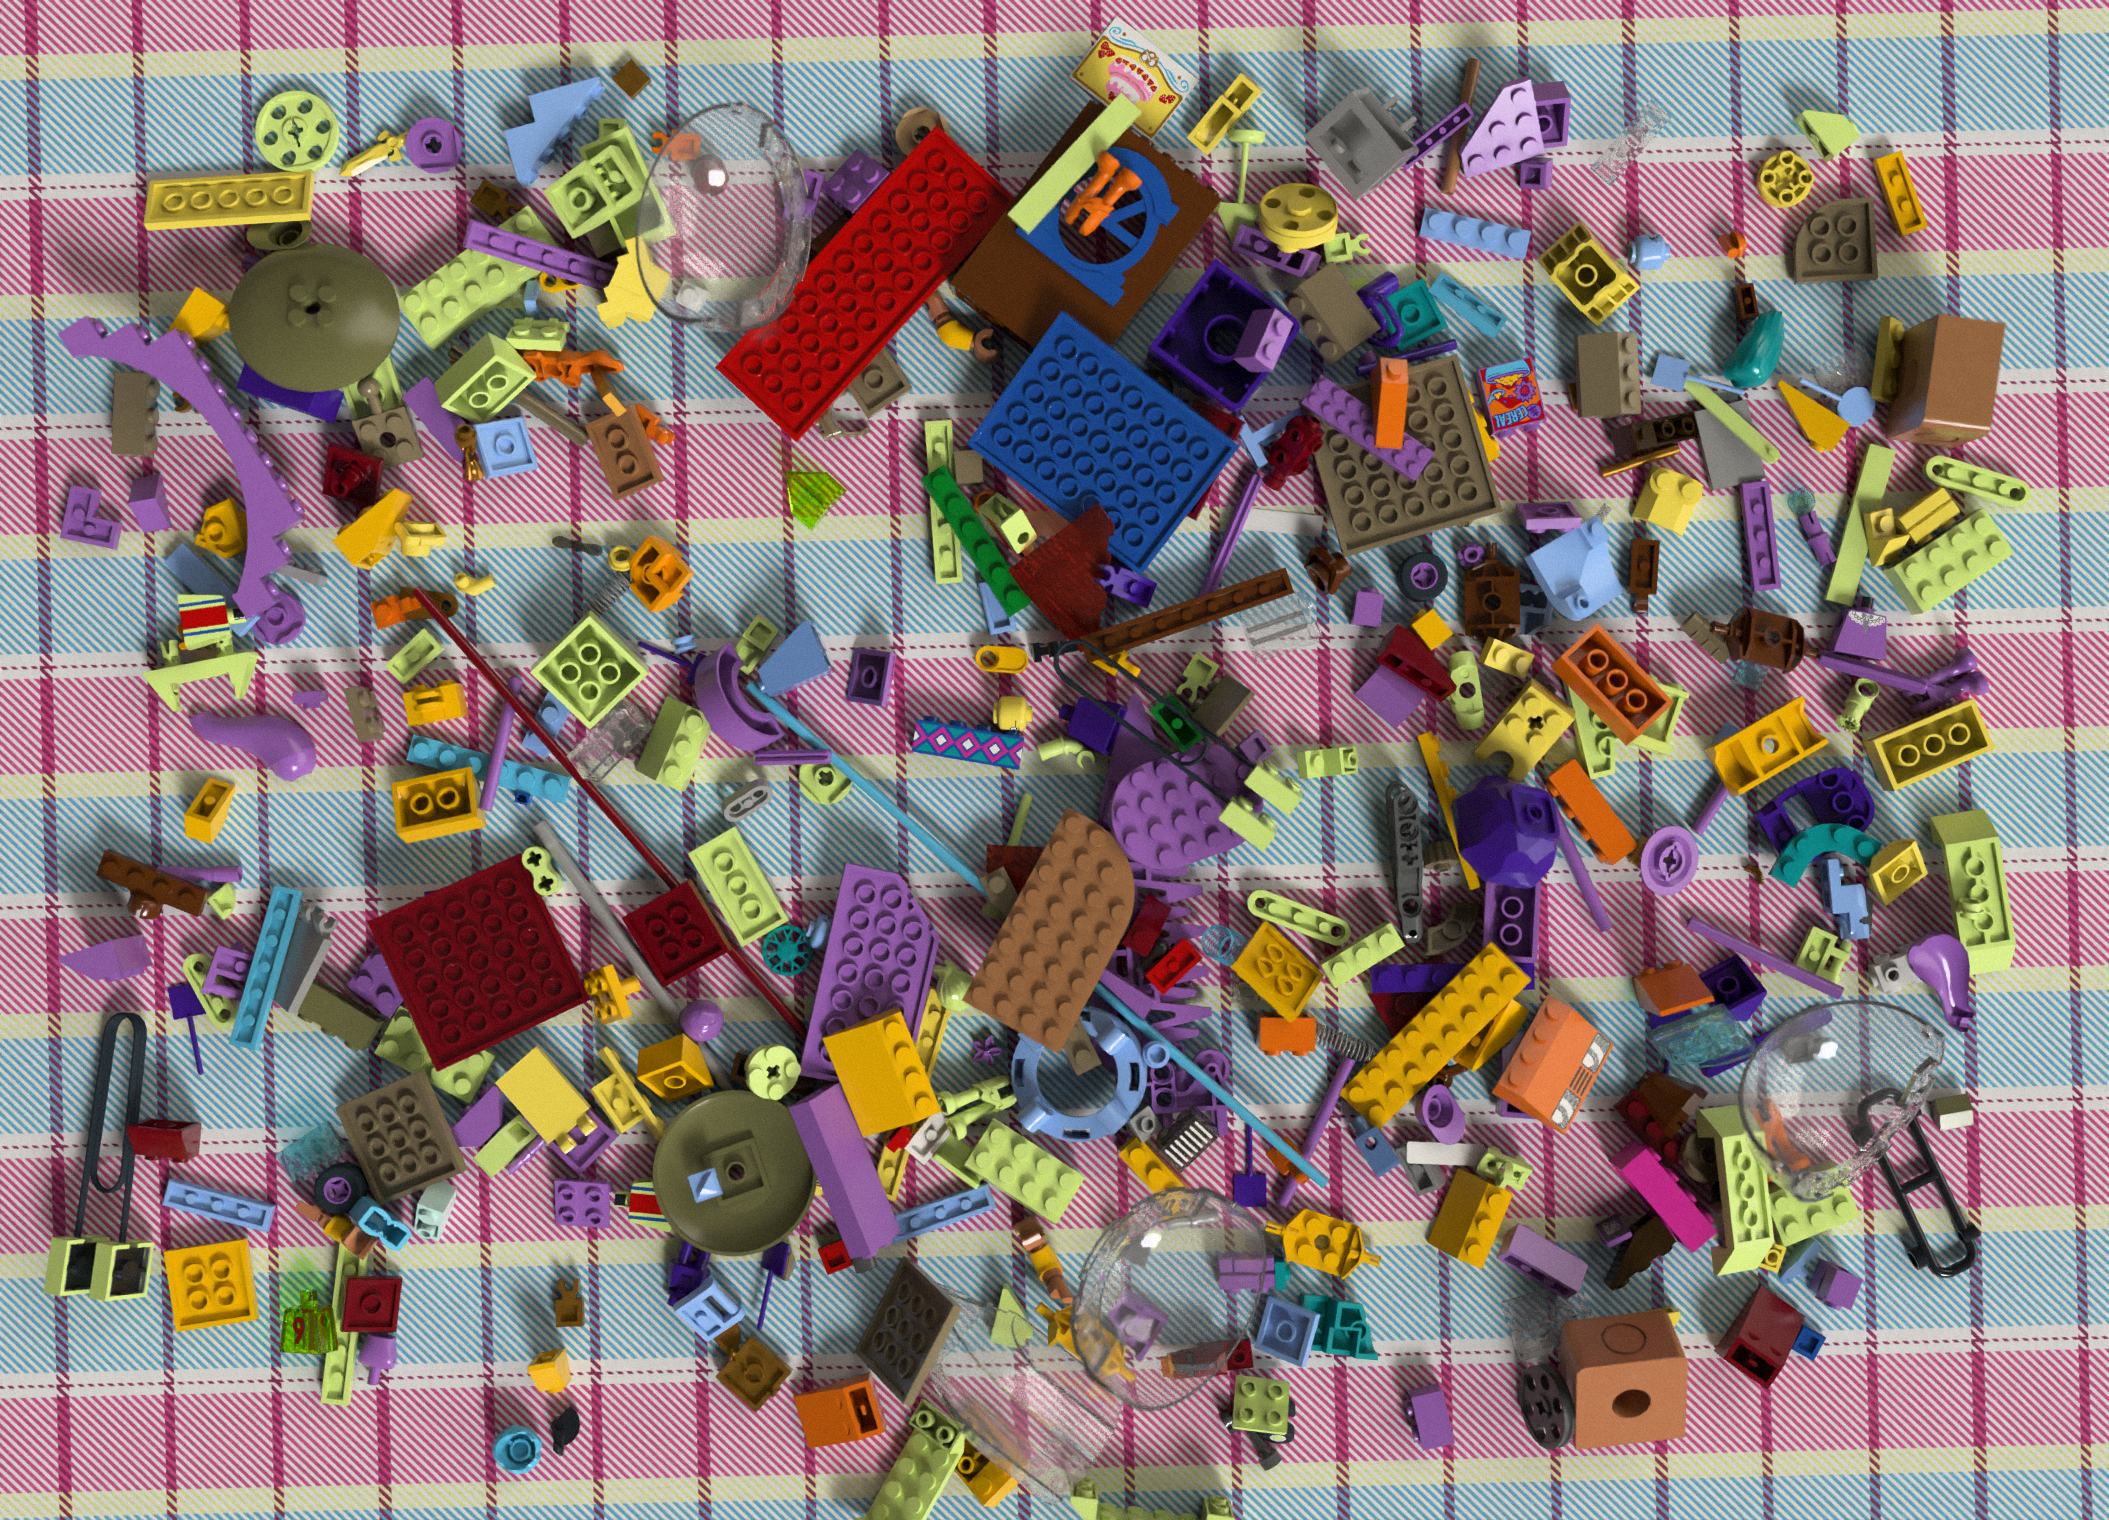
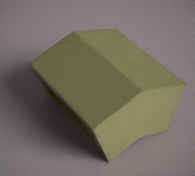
M1968 1093L1934 1099L1930 1102L1933 1112V1123L1940 1131L1974 1125L1973 1109Z

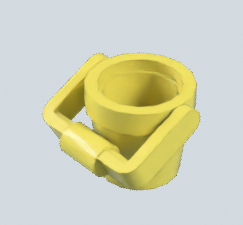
M399 521L394 525L396 533L401 538L402 555L430 556L431 546L444 545L447 536L437 522Z

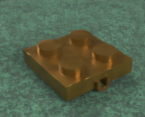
M752 1334L738 1351L735 1350L728 1357L729 1361L718 1372L716 1378L754 1412H757L770 1396L773 1398L779 1392V1386L792 1373L793 1369Z

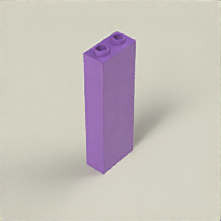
M838 1082L817 1089L788 1108L850 1259L862 1256L863 1260L877 1255V1249L893 1243L892 1238L898 1235L901 1230L842 1086Z

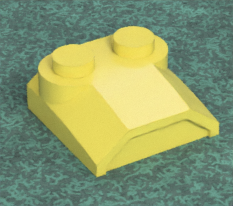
M1653 465L1649 469L1631 517L1675 532L1678 536H1683L1695 505L1702 496L1703 484L1670 469Z
M1913 838L1894 840L1872 857L1867 885L1876 894L1878 901L1884 906H1887L1928 874L1916 841Z

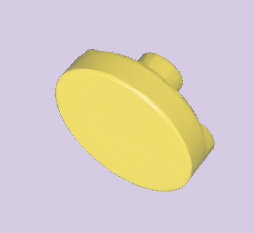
M1784 151L1769 157L1760 166L1756 175V188L1760 197L1767 204L1776 208H1789L1801 202L1808 195L1814 182V174L1806 161L1791 151Z

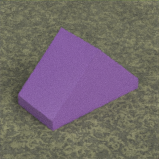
M158 474L133 479L128 504L143 532L148 533L172 528L162 475Z

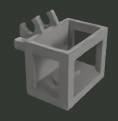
M1368 86L1351 91L1304 136L1355 200L1375 191L1419 151L1418 147L1406 134L1415 125L1416 117L1413 115L1400 126L1389 113L1398 104L1399 96L1396 94L1385 104H1382Z

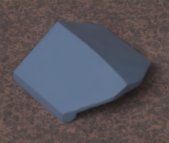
M1520 583V634L1532 636L1550 625L1553 605L1548 600L1541 586Z

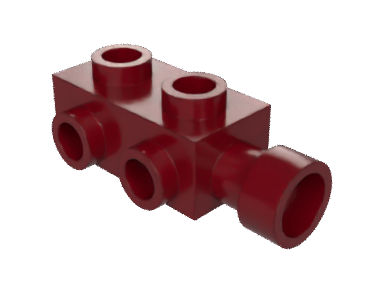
M1312 415L1295 416L1286 424V431L1272 445V452L1267 458L1273 465V468L1268 469L1262 478L1266 486L1275 491H1280L1286 482V476L1300 475L1308 468L1309 463L1306 460L1311 453H1316L1323 445L1321 438L1325 432L1320 428L1322 423L1319 419Z

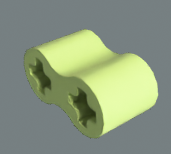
M534 846L524 851L522 862L525 868L533 874V885L536 892L544 896L559 892L563 887V878L553 868L552 855L549 850L544 846ZM535 854H541L542 858L539 862L534 863L532 858L535 857ZM552 878L554 883L550 887H545L544 882Z

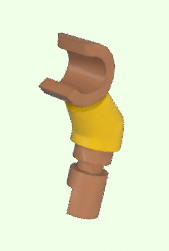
M935 291L926 302L930 307L928 310L932 321H936V334L943 344L949 348L966 351L973 348L975 357L981 363H996L1000 358L1001 352L996 348L987 350L982 346L983 342H991L993 329H984L977 335H974V330L961 325L958 320H954L952 315H948L949 310L939 292Z
M300 1200L295 1207L297 1211L311 1221L315 1222L317 1220L319 1222L318 1226L324 1229V1234L342 1243L349 1251L362 1260L366 1258L379 1241L376 1237L363 1231L361 1227L356 1226L346 1215L328 1213L317 1202L310 1207Z
M1030 1216L1014 1226V1230L1027 1252L1030 1251L1029 1256L1040 1281L1044 1282L1045 1286H1047L1050 1297L1052 1299L1061 1298L1064 1304L1073 1303L1074 1299L1063 1279L1061 1263L1050 1246L1044 1243L1047 1241V1238L1037 1218Z

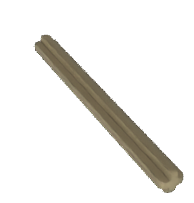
M454 344L450 348L448 356L457 362L468 350L459 344ZM523 389L512 399L578 446H584L590 437L586 431Z

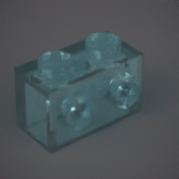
M328 1120L276 1154V1157L293 1182L301 1177L306 1181L319 1172L316 1167L325 1162L328 1166L341 1158L339 1152L345 1149L346 1146Z

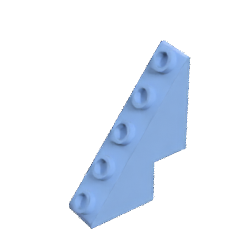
M599 77L529 95L528 98L535 122L504 130L517 181L523 187L531 186L539 176L538 171L544 163L548 164L554 158L556 153L554 150L558 145L568 140L572 133L571 128L577 121L580 122L585 118L589 111L588 106L594 99L598 100L602 96L605 86H603Z

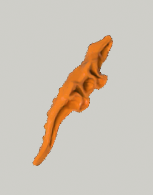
M565 347L561 351L515 349L536 373L537 377L534 380L538 382H544L549 377L560 379L562 384L576 388L582 383L580 379L582 374L591 373L598 367L604 374L619 373L624 370L623 362L612 359L604 349L585 352H573ZM450 358V363L454 365L456 361Z

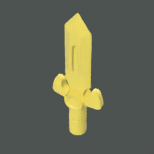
M411 128L396 137H391L389 132L384 130L377 139L380 142L387 140L386 143H378L346 161L339 175L354 177L388 158V154L392 151L394 153L389 156V160L391 162L401 160L402 155L399 150L405 145L406 136Z

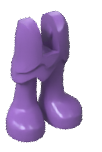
M1963 647L1956 651L1953 660L1946 666L1931 674L1920 676L1928 680L1926 690L1928 697L1909 706L1912 714H1919L1944 706V704L1951 703L1950 698L1965 692H1971L1977 696L1989 692L1988 682L1979 671H1972L1945 687L1937 686L1951 677L1971 671L1977 667L1976 658L1968 647ZM1903 689L1901 690L1902 696L1904 698L1917 694Z

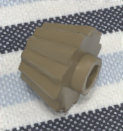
M1437 841L1426 845L1424 869L1445 872L1459 864V856L1451 842Z

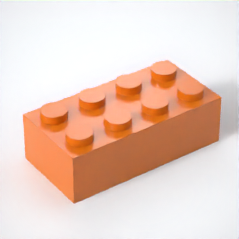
M1598 623L1550 666L1626 746L1643 733L1674 703Z

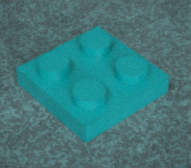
M1423 278L1386 297L1390 304H1392L1396 315H1398L1404 327V334L1399 339V344L1395 346L1398 353L1448 327ZM1379 302L1377 305L1387 320L1386 330L1388 334L1396 332L1394 324H1392L1393 322L1388 317V312Z

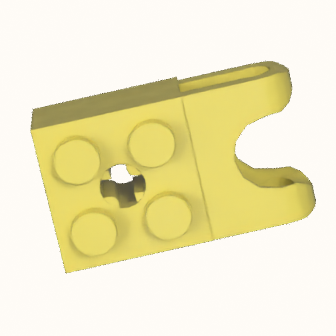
M1531 678L1476 744L1473 754L1481 760H1486L1495 751L1509 753L1514 761L1508 769L1507 779L1521 782L1575 720V710L1534 678ZM1531 717H1541V720L1539 722L1531 721Z

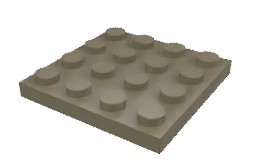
M424 1069L335 1107L373 1196L380 1206L468 1170Z
M903 1256L855 1353L903 1405L912 1407L926 1377L933 1368L941 1348L946 1342V1338L957 1321L962 1307L913 1259Z

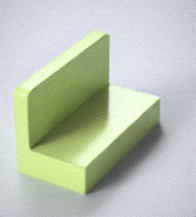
M950 1134L933 1154V1158L974 1189H977L982 1178L962 1166L972 1147L961 1139L956 1141Z

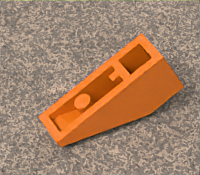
M1380 357L1370 373L1374 447L1401 449L1408 394L1407 360Z

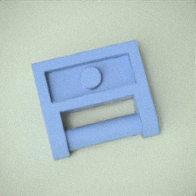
M712 1277L706 1278L699 1288L673 1304L674 1312L706 1342H709L739 1322L746 1313V1310L740 1304H735L718 1288V1283ZM711 1295L728 1313L724 1316L721 1315L706 1298Z

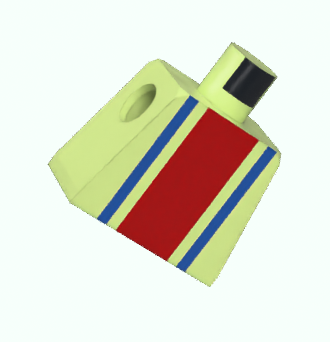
M997 492L977 509L999 541L1021 557H1027L1034 551L1032 543L1037 539V534L1022 509Z
M177 595L184 641L188 650H194L233 637L231 624L247 622L239 607L228 608L225 596Z
M653 1177L635 1179L632 1182L631 1191H616L614 1206L629 1208L628 1221L665 1232L673 1230L657 1203Z

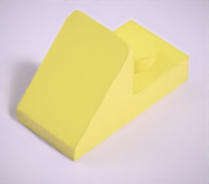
M1882 508L1864 513L1871 567L1897 561L1910 538V534H1896L1893 508Z

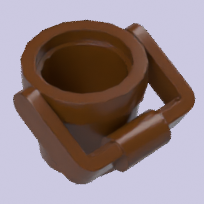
M1321 546L1310 549L1304 568L1307 570L1311 581L1322 594H1335L1340 583L1351 574V568L1347 560L1339 552L1336 551L1330 554Z

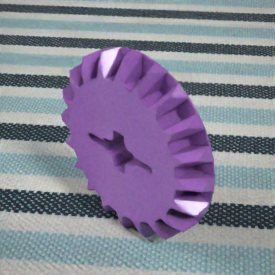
M1664 825L1661 829H1655L1653 835H1647V843L1641 844L1644 849L1641 854H1638L1641 861L1637 867L1641 870L1639 877L1644 880L1643 885L1648 887L1651 892L1666 896L1680 892L1691 882L1697 870L1699 854L1694 837L1686 829L1674 825ZM1664 857H1670V862L1664 863Z

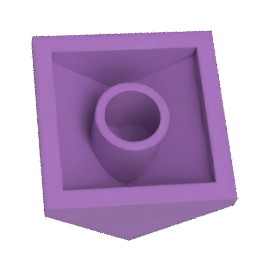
M855 648L846 701L888 708L897 654Z
M1379 663L1353 695L1396 729L1418 707L1426 692Z

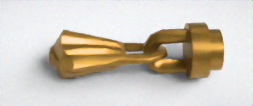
M468 424L460 425L454 433L455 442L465 451V480L475 482L484 477L482 468L474 454L477 449V433Z

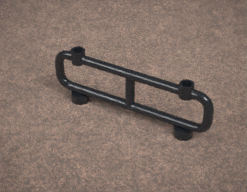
M1887 1087L1866 1096L1859 1103L1857 1117L1860 1124L1849 1128L1850 1136L1859 1148L1868 1144L1871 1146L1918 1245L1907 1250V1255L1912 1265L1917 1270L1928 1266L1930 1271L1940 1278L1954 1277L1975 1264L1978 1258V1248L1974 1239L1980 1237V1233L1972 1222L1966 1223L1916 1118L1922 1115L1917 1102L1914 1100L1909 1102L1904 1093L1897 1088ZM1887 1098L1896 1100L1899 1106L1898 1111L1903 1120L1906 1121L1929 1171L1903 1184H1900L1868 1116L1870 1107ZM1933 1181L1957 1228L1956 1233L1967 1250L1964 1259L1948 1267H1941L1938 1264L1906 1194Z

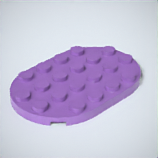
M1209 744L1205 757L1199 763L1185 766L1227 799H1230L1233 794L1238 798L1240 795H1243L1254 804L1253 809L1260 814L1262 813L1263 797L1244 784L1245 777L1252 768L1221 745ZM1204 745L1189 748L1184 753L1180 751L1171 755L1180 761L1190 762L1202 754ZM1165 757L1145 763L1129 771L1118 782L1113 797L1110 799L1108 820L1115 842L1130 860H1134L1148 869L1172 870L1235 848L1246 840L1218 819L1220 811L1226 803Z

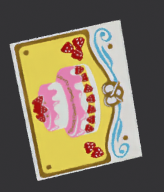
M1118 16L1114 18L1069 75V78L1107 107L1120 93L1127 97L1141 111V114L1131 126L1151 141L1199 82L1197 78Z

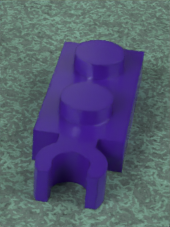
M1103 563L1099 564L1098 567L1104 570V575L1101 579L1094 577L1093 581L1095 583L1106 586L1104 591L1148 609L1157 586L1156 582L1116 565L1112 567Z

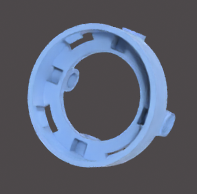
M1084 1006L1080 1016L1087 1017L1088 1013L1091 1012V1021H1080L1086 1033L1095 1037L1098 1044L1107 1053L1113 1055L1118 1069V1082L1112 1099L1103 1109L1087 1116L1064 1114L1053 1108L1046 1101L1037 1082V1064L1045 1046L1020 1032L1017 1034L1021 1039L1013 1055L1011 1079L1016 1100L1022 1109L1017 1114V1117L1025 1128L1033 1133L1040 1129L1052 1137L1065 1141L1086 1142L1102 1138L1108 1134H1115L1130 1119L1139 1107L1146 1089L1147 1064L1143 1060V1048L1138 1038L1124 1021L1106 1010L1093 1006ZM1130 1062H1137L1139 1067H1135V1083H1139L1137 1090H1130Z

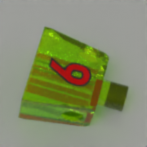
M316 1289L301 1290L300 1305L288 1307L284 1310L280 1352L320 1355L337 1351L338 1340L332 1306L317 1305Z

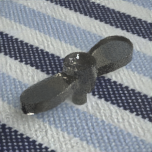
M556 536L552 539L553 545L558 548L573 549L575 552L583 551L592 556H600L603 553L602 547L597 544L582 543L579 540L572 541L562 536Z

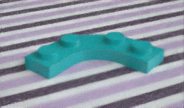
M1822 823L1805 828L1795 834L1781 850L1768 875L1791 888H1795L1813 858L1826 851L1841 853L1865 867H1870L1872 857L1878 853L1882 843L1853 827L1836 823Z

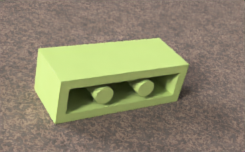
M1385 921L1321 960L1318 964L1330 984L1337 988L1405 945L1392 923Z

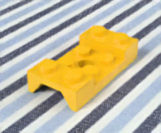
M1803 695L1788 700L1771 710L1764 717L1705 749L1731 797L1745 793L1829 743L1824 736L1813 729L1804 713L1805 699ZM1767 738L1771 739L1774 743L1772 753H1768L1764 749V741Z

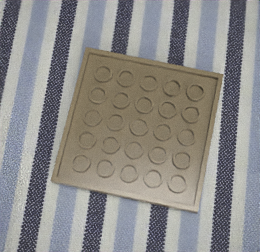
M1457 354L1408 368V394L1404 432L1435 452L1414 483L1319 419L1322 423L1320 428L1325 434L1321 438L1323 441L1322 447L1313 455L1343 558L1503 511ZM1371 379L1341 387L1372 409ZM1305 398L1298 400L1302 416L1312 415L1316 417L1314 414H1312L1311 412H1309L1301 406V403Z

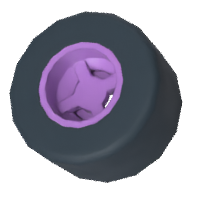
M1419 552L1407 557L1400 564L1397 571V584L1400 591L1406 598L1415 602H1425L1437 597L1444 591L1448 582V571L1445 563L1438 556L1430 552Z
M348 1162L336 1163L320 1173L315 1181L314 1195L319 1206L328 1213L344 1214L348 1213L361 1197L367 1196L369 1184L362 1169L357 1165Z

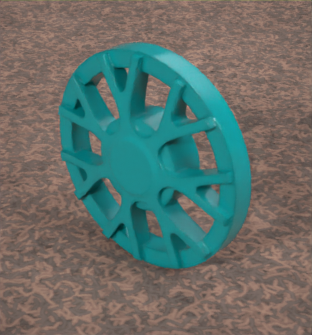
M791 925L780 926L772 930L765 938L762 947L763 959L768 968L782 976H793L804 971L813 957V948L809 943L810 937L805 936L806 932L801 928ZM783 930L786 940L779 942L776 933ZM793 930L801 934L796 943L790 940ZM769 942L778 945L776 952L767 950ZM807 942L809 951L799 952L798 945ZM778 955L781 961L773 966L769 959ZM798 955L806 960L802 967L794 961ZM784 961L791 962V972L783 971Z

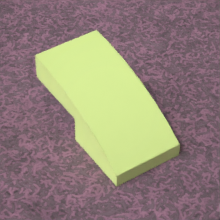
M760 615L755 617L735 647L744 664L739 670L748 677L780 632L778 628Z

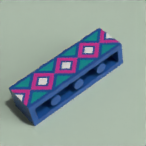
M924 715L923 720L917 719L911 752L1019 770L1024 738L1019 737L1020 731L1006 730L1003 734L994 733L991 726L977 724V729L966 728L967 722L950 720V725L939 723L940 718Z

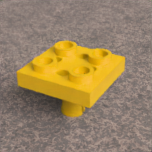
M613 964L583 975L585 990L593 999L595 1004L594 1013L598 1020L602 1022V1025L632 1015L625 996L640 991V983L635 975L619 981Z

